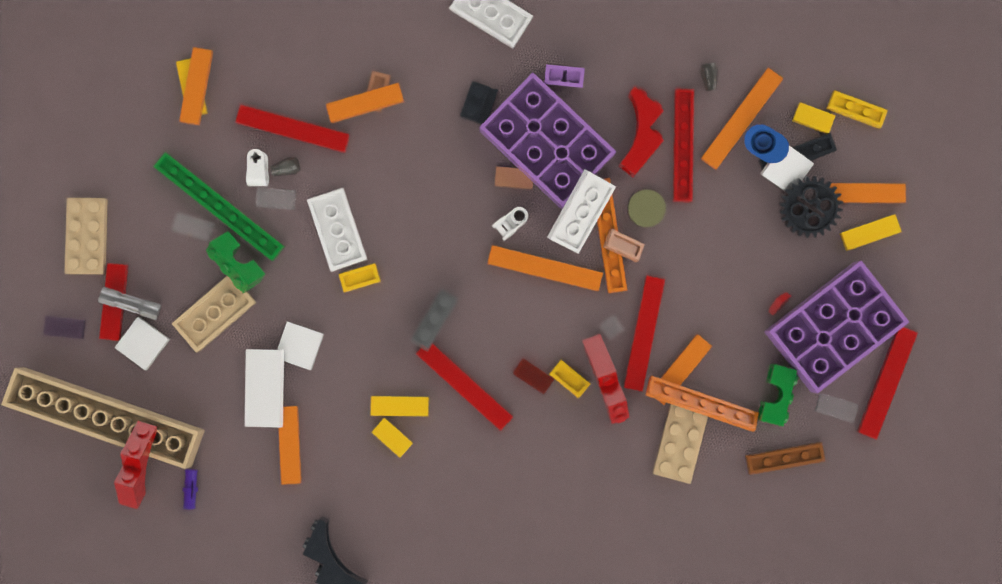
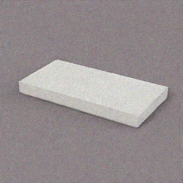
M454 0L449 7L451 11L512 49L533 18V15L509 0Z
M584 169L547 238L579 254L616 186Z
M344 188L307 199L330 271L333 272L368 260Z
M246 349L245 426L283 427L284 350Z

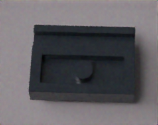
M472 81L460 113V118L482 125L490 116L498 89Z

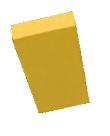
M800 102L797 105L792 121L828 134L836 115Z
M376 263L338 274L344 293L381 282Z
M560 360L549 373L577 398H580L591 384L563 360Z
M386 418L371 432L399 458L413 444L410 439Z

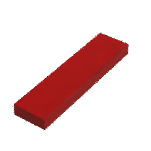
M107 263L105 287L126 294L129 265ZM103 304L99 339L121 340L124 309Z

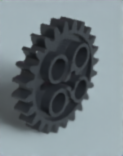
M805 176L804 182L797 178V185L791 182L792 189L785 188L784 190L788 194L780 196L784 199V202H780L779 205L784 207V209L779 210V213L785 214L781 220L787 221L784 226L787 228L792 226L790 230L792 233L798 230V236H801L804 232L806 238H809L810 233H812L814 238L817 237V232L824 235V229L831 231L830 225H837L834 219H841L837 212L843 211L842 208L838 207L843 201L837 200L841 193H834L837 187L833 186L830 188L832 182L827 181L824 184V178L822 177L817 181V176H813L811 181L808 176ZM807 189L813 190L811 198H805L804 196ZM799 196L809 204H813L812 206L821 211L825 216L821 217L798 201L797 197ZM823 200H828L829 202L826 209L820 208ZM800 204L801 211L798 214H794L792 211L793 207ZM815 215L817 217L816 223L809 225L808 219Z

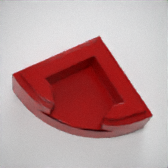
M786 292L777 297L768 312L774 316L788 302L791 295Z

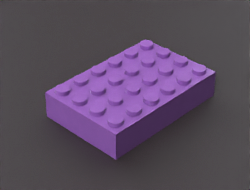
M533 72L479 127L480 133L561 210L565 206L584 169L596 175L616 153L599 134Z
M860 260L853 262L764 332L792 369L797 370V375L809 391L819 393L907 325L909 321Z

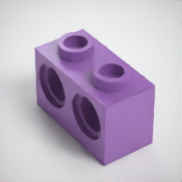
M546 64L544 83L583 88L585 68Z

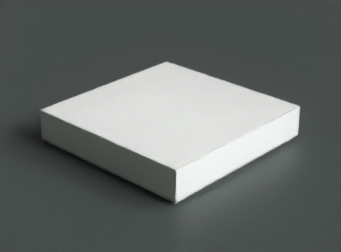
M789 146V152L783 161L767 163L760 174L782 190L785 188L791 190L790 183L792 182L797 185V178L803 180L814 163Z
M137 317L115 348L141 368L148 370L170 339L141 317Z
M287 322L277 350H284L285 362L312 370L324 334Z

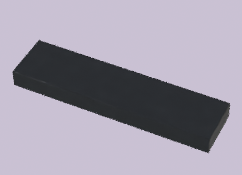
M831 133L792 147L810 161L837 151ZM761 159L759 164L763 170L768 162Z

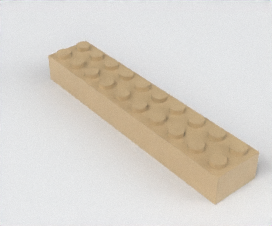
M25 367L14 368L1 404L123 448L138 421L157 426V433L149 457L184 469L192 467L205 431L204 429Z

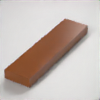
M822 442L745 455L749 475L826 462Z

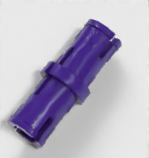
M185 469V485L182 487L184 492L183 509H196V492H198V487H196L197 469Z

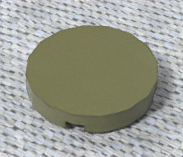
M641 190L635 193L627 206L631 221L643 228L657 225L664 218L666 212V204L663 197L653 190Z

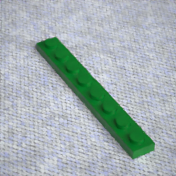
M164 152L153 166L271 261H274L285 248L284 245L168 153Z

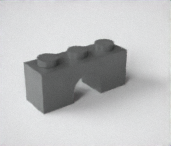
M441 289L411 338V342L428 351L438 336L444 322L456 306L458 299Z

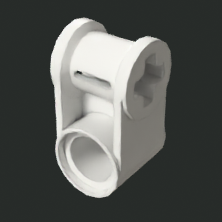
M252 149L247 154L246 182L248 186H268L269 184L268 156L259 149ZM259 155L261 159H259L257 162L254 161V158H257Z
M516 207L506 216L495 222L492 227L500 232L503 236L502 239L505 241L527 222L528 213L523 207ZM516 212H523L525 218L522 221H516L514 218Z

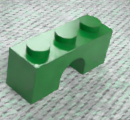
M227 231L210 241L206 252L209 258L217 263L221 271L231 279L233 285L244 294L259 284L265 273L254 260L243 264L234 259L233 255L236 254L240 244Z
M770 364L766 383L773 384L777 388L778 397L771 403L760 402L758 420L782 427L784 423H787L789 418L788 406L789 404L791 405L794 397L792 393L793 386H796L798 381L797 370Z

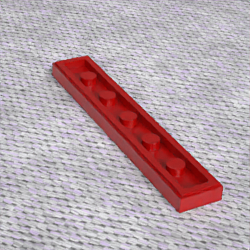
M675 88L673 202H693L694 89Z
M240 104L235 123L342 153H346L351 136L347 133Z
M648 275L645 277L623 388L643 392L665 279Z
M903 327L894 334L857 433L877 440L916 340L917 332Z
M432 344L428 351L420 348L416 352L420 359L498 430L501 431L513 418L506 409L434 344Z

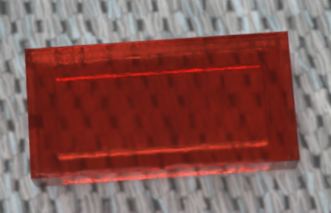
M524 358L521 359L512 373L543 395L554 381V378Z

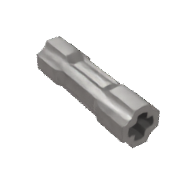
M107 287L102 288L98 299L99 303L128 310L157 320L162 306L161 304L123 294Z

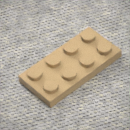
M67 198L65 274L106 275L108 199Z
M226 276L176 319L172 325L194 351L199 353L257 302L248 292L243 294L237 289L231 279Z
M670 404L653 474L691 484L708 416Z

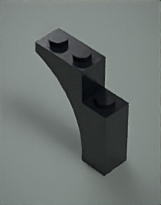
M324 516L320 517L319 520L315 519L310 529L313 533L310 538H306L302 546L305 549L302 555L323 564V566L319 565L315 576H317L315 583L367 584L368 580L349 570L336 555L329 536V519Z

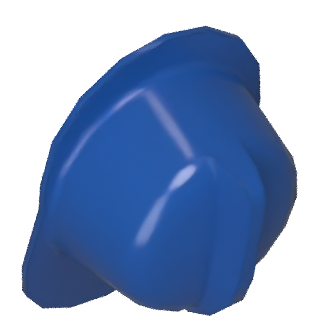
M763 124L755 125L746 132L744 137L746 148L765 162H781L787 157L789 152L787 139L769 126Z

